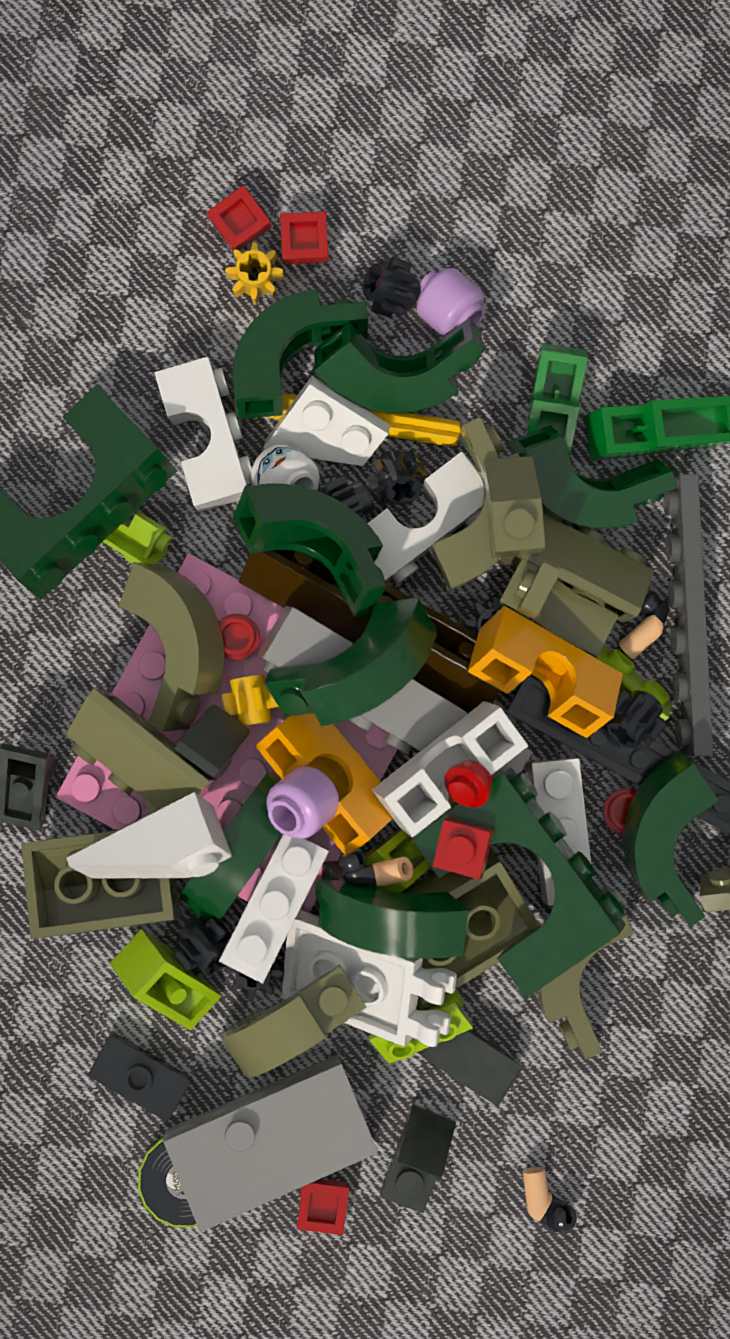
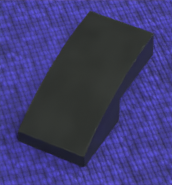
M471 1030L456 1035L449 1041L440 1042L436 1047L431 1046L417 1052L442 1071L496 1106L500 1105L524 1067L487 1039L480 1038Z

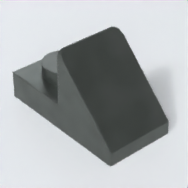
M213 704L209 706L174 749L213 778L221 777L232 763L231 758L248 737L250 730L218 705Z
M2 743L0 746V822L40 831L45 820L48 784L58 765L56 758L48 753Z
M412 1104L380 1188L379 1197L424 1213L436 1179H442L456 1121Z

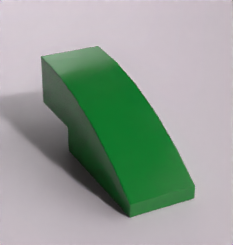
M540 343L524 435L552 425L563 437L570 459L580 410L579 400L588 361L587 351Z
M730 396L652 400L644 405L601 407L585 415L591 461L647 456L730 444Z

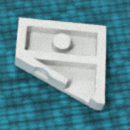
M311 376L266 438L263 448L267 449L276 444H286L296 448L312 459L364 466L388 435L390 424L365 408L345 399L330 386Z

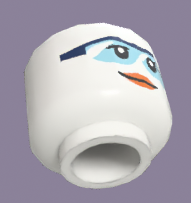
M276 444L265 449L256 458L251 469L250 480L252 485L270 483L291 484L317 491L320 475L318 467L308 456L292 446Z

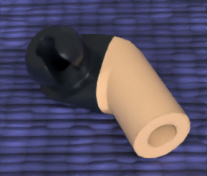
M649 591L644 599L640 610L645 615L642 622L618 642L621 649L631 659H635L663 632L670 608L666 599L662 601L654 591Z
M358 850L341 856L339 864L343 869L342 878L352 885L386 886L408 881L413 876V866L407 857L366 865L364 853Z
M531 1167L524 1169L522 1172L529 1215L555 1232H567L573 1229L577 1222L576 1211L572 1206L567 1205L566 1202L548 1192L545 1168Z

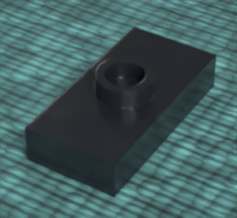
M115 1032L110 1034L87 1075L166 1122L171 1118L193 1079L190 1075Z

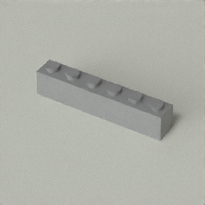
M285 606L257 655L268 661L263 670L269 672L270 669L313 664L328 660L348 649L353 643L297 609ZM412 679L392 698L371 711L349 721L368 732L373 724L388 732L384 740L386 743L409 755L412 748L418 751L423 750L468 713ZM527 748L522 750L491 775L492 780L511 767L516 774L522 772L533 752Z

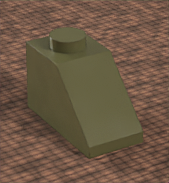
M533 457L484 460L492 558L540 554L546 548L542 500Z

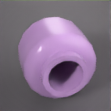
M446 268L439 273L432 271L420 282L417 313L424 321L445 337L468 318L478 326L485 314V308L483 307L484 293L456 268Z
M309 766L297 767L271 787L267 796L268 816L273 826L281 833L298 839L308 838L318 832L335 816L339 807V796L335 785L323 772Z

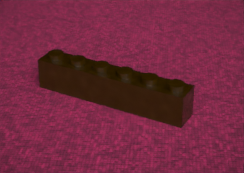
M273 550L249 554L238 581L283 608L290 606L353 644L363 634L371 615L354 618L331 572L318 560L298 551ZM385 583L386 588L378 603L411 599V597ZM423 605L437 631V635L426 662L414 676L413 680L467 713H470L484 701L492 704L501 690L467 672L478 635Z

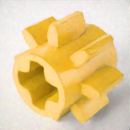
M256 242L252 243L251 250L243 254L235 249L233 253L237 262L236 267L225 269L227 278L239 280L232 289L234 296L239 297L245 292L251 296L253 305H257L259 297L265 294L275 298L277 295L273 280L284 279L283 269L271 268L277 260L276 251H269L265 255L259 251ZM252 267L261 268V273H259L258 280L256 281L249 280L248 275H251Z
M264 674L229 680L231 693L221 694L224 711L231 716L236 715V719L245 726L273 721L271 709L278 708L279 706L264 684Z

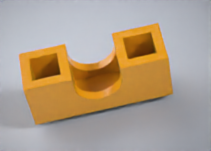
M503 606L480 628L467 671L507 694L530 674L537 677L544 683L550 694L551 703L548 717L585 738H588L614 718L623 673L603 663L601 660L589 655L506 606Z
M314 713L289 716L255 746L281 779L295 768L304 766L318 769L329 777L337 790L339 807L335 816L322 828L344 855L355 851L365 844L393 819L372 791L381 781L334 724L321 726Z

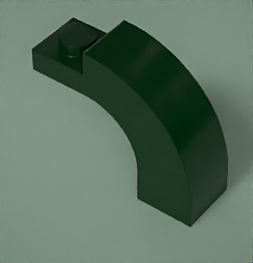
M318 289L285 297L261 312L243 334L234 358L233 386L237 419L283 415L281 377L287 363L302 350L321 345L348 322L367 340L368 312L366 302L354 303L349 300H338L330 305L320 306Z
M468 318L427 350L413 355L398 356L375 348L348 322L314 349V371L336 393L359 406L390 413L423 410L438 405L459 393L456 373L458 371H467L479 360L484 352L482 334L476 324Z
M552 425L507 442L511 455L518 453L519 457H533L542 503L559 517L581 526L616 528L636 523L638 519L633 505L637 503L647 505L657 502L664 497V493L677 488L673 471L659 459L608 478H589L576 473L571 465L563 437Z
M279 483L244 486L232 518L249 553L293 550L313 557L331 572L354 618L372 615L375 604L378 603L386 588L384 575L381 569L375 565L383 544L364 519L340 501L310 488Z
M419 597L377 603L365 631L348 649L322 662L270 669L264 684L285 717L314 713L321 726L344 722L371 711L402 690L426 662L433 647L437 631Z
M679 751L655 768L646 777L633 796L624 821L623 850L630 874L649 903L658 898L671 918L680 913L691 927L706 916L677 875L674 866V849L684 827L719 800L695 764L684 753Z
M269 771L223 832L232 857L218 863V868L210 874L201 877H191L182 891L179 899L188 905L192 913L202 919L209 920L214 918L217 923L222 919L283 834L273 826L268 816V793L271 787L280 781L279 778Z
M339 861L323 862L322 876L317 881L315 888L316 900L320 907L318 926L332 937L363 950L397 957L447 958L464 955L469 910L448 891L407 894L385 891L369 885H352L342 878L343 869Z

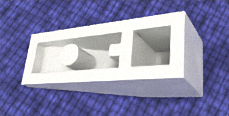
M193 792L67 857L69 867L90 878H190L212 873L218 868V863L232 857L214 806Z

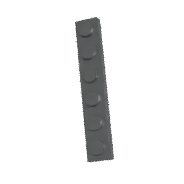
M698 474L677 476L675 478L677 488L664 493L663 497L664 512L666 516H671L672 534H668L666 538V556L669 562L674 563V580L669 582L668 599L670 607L676 608L677 626H673L671 629L670 639L673 654H678L679 673H674L673 693L676 701L681 700L682 719H677L675 735L678 747H683V753L686 756L713 755L699 477Z

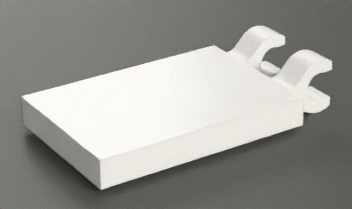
M299 910L287 934L281 998H289L340 964L367 1007L344 1023L403 1047L412 1038H416L424 1045L436 1047L438 1045L439 1033L444 1035L449 1033L451 1016L448 1013L440 1010H417L418 996H420L429 1003L441 1005L444 1002L445 992L452 994L455 991L456 973L444 968L424 969L422 968L423 958L384 955L346 944L332 937L318 926L319 916Z

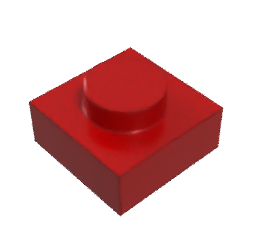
M241 186L206 212L208 219L232 251L235 249L240 251L272 228L270 220L244 186Z
M326 211L280 214L283 264L329 262Z
M450 817L445 818L440 832L433 867L480 880L484 876L494 829Z
M319 1179L303 1186L297 1229L343 1235L349 1183Z

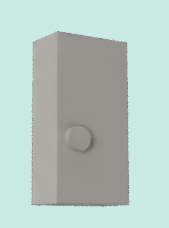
M338 1054L165 1130L163 1141L200 1232L378 1153Z

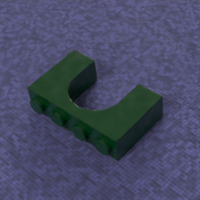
M97 385L63 416L65 421L90 446L95 458L94 477L83 498L71 509L60 515L50 518H34L29 516L20 504L0 487V561L19 583L40 600L51 590L59 586L62 580L76 566L94 553L97 547L121 524L128 521L131 515L155 492L159 491L178 471L158 447Z
M511 767L492 780L491 796L483 806L474 808L458 804L411 840L439 879L449 872L433 867L443 820L447 817L494 829L491 845L496 843L521 845L537 854L546 864L552 875L555 887L554 905L549 917L506 947L497 958L526 999L620 935L626 924L622 919L625 916V912L619 901L611 892L603 893L592 877L596 875V872L589 860L580 851L574 854L563 839L567 833L562 823L552 812L549 811L545 814L534 799L538 796V793L532 782L524 773L516 774Z

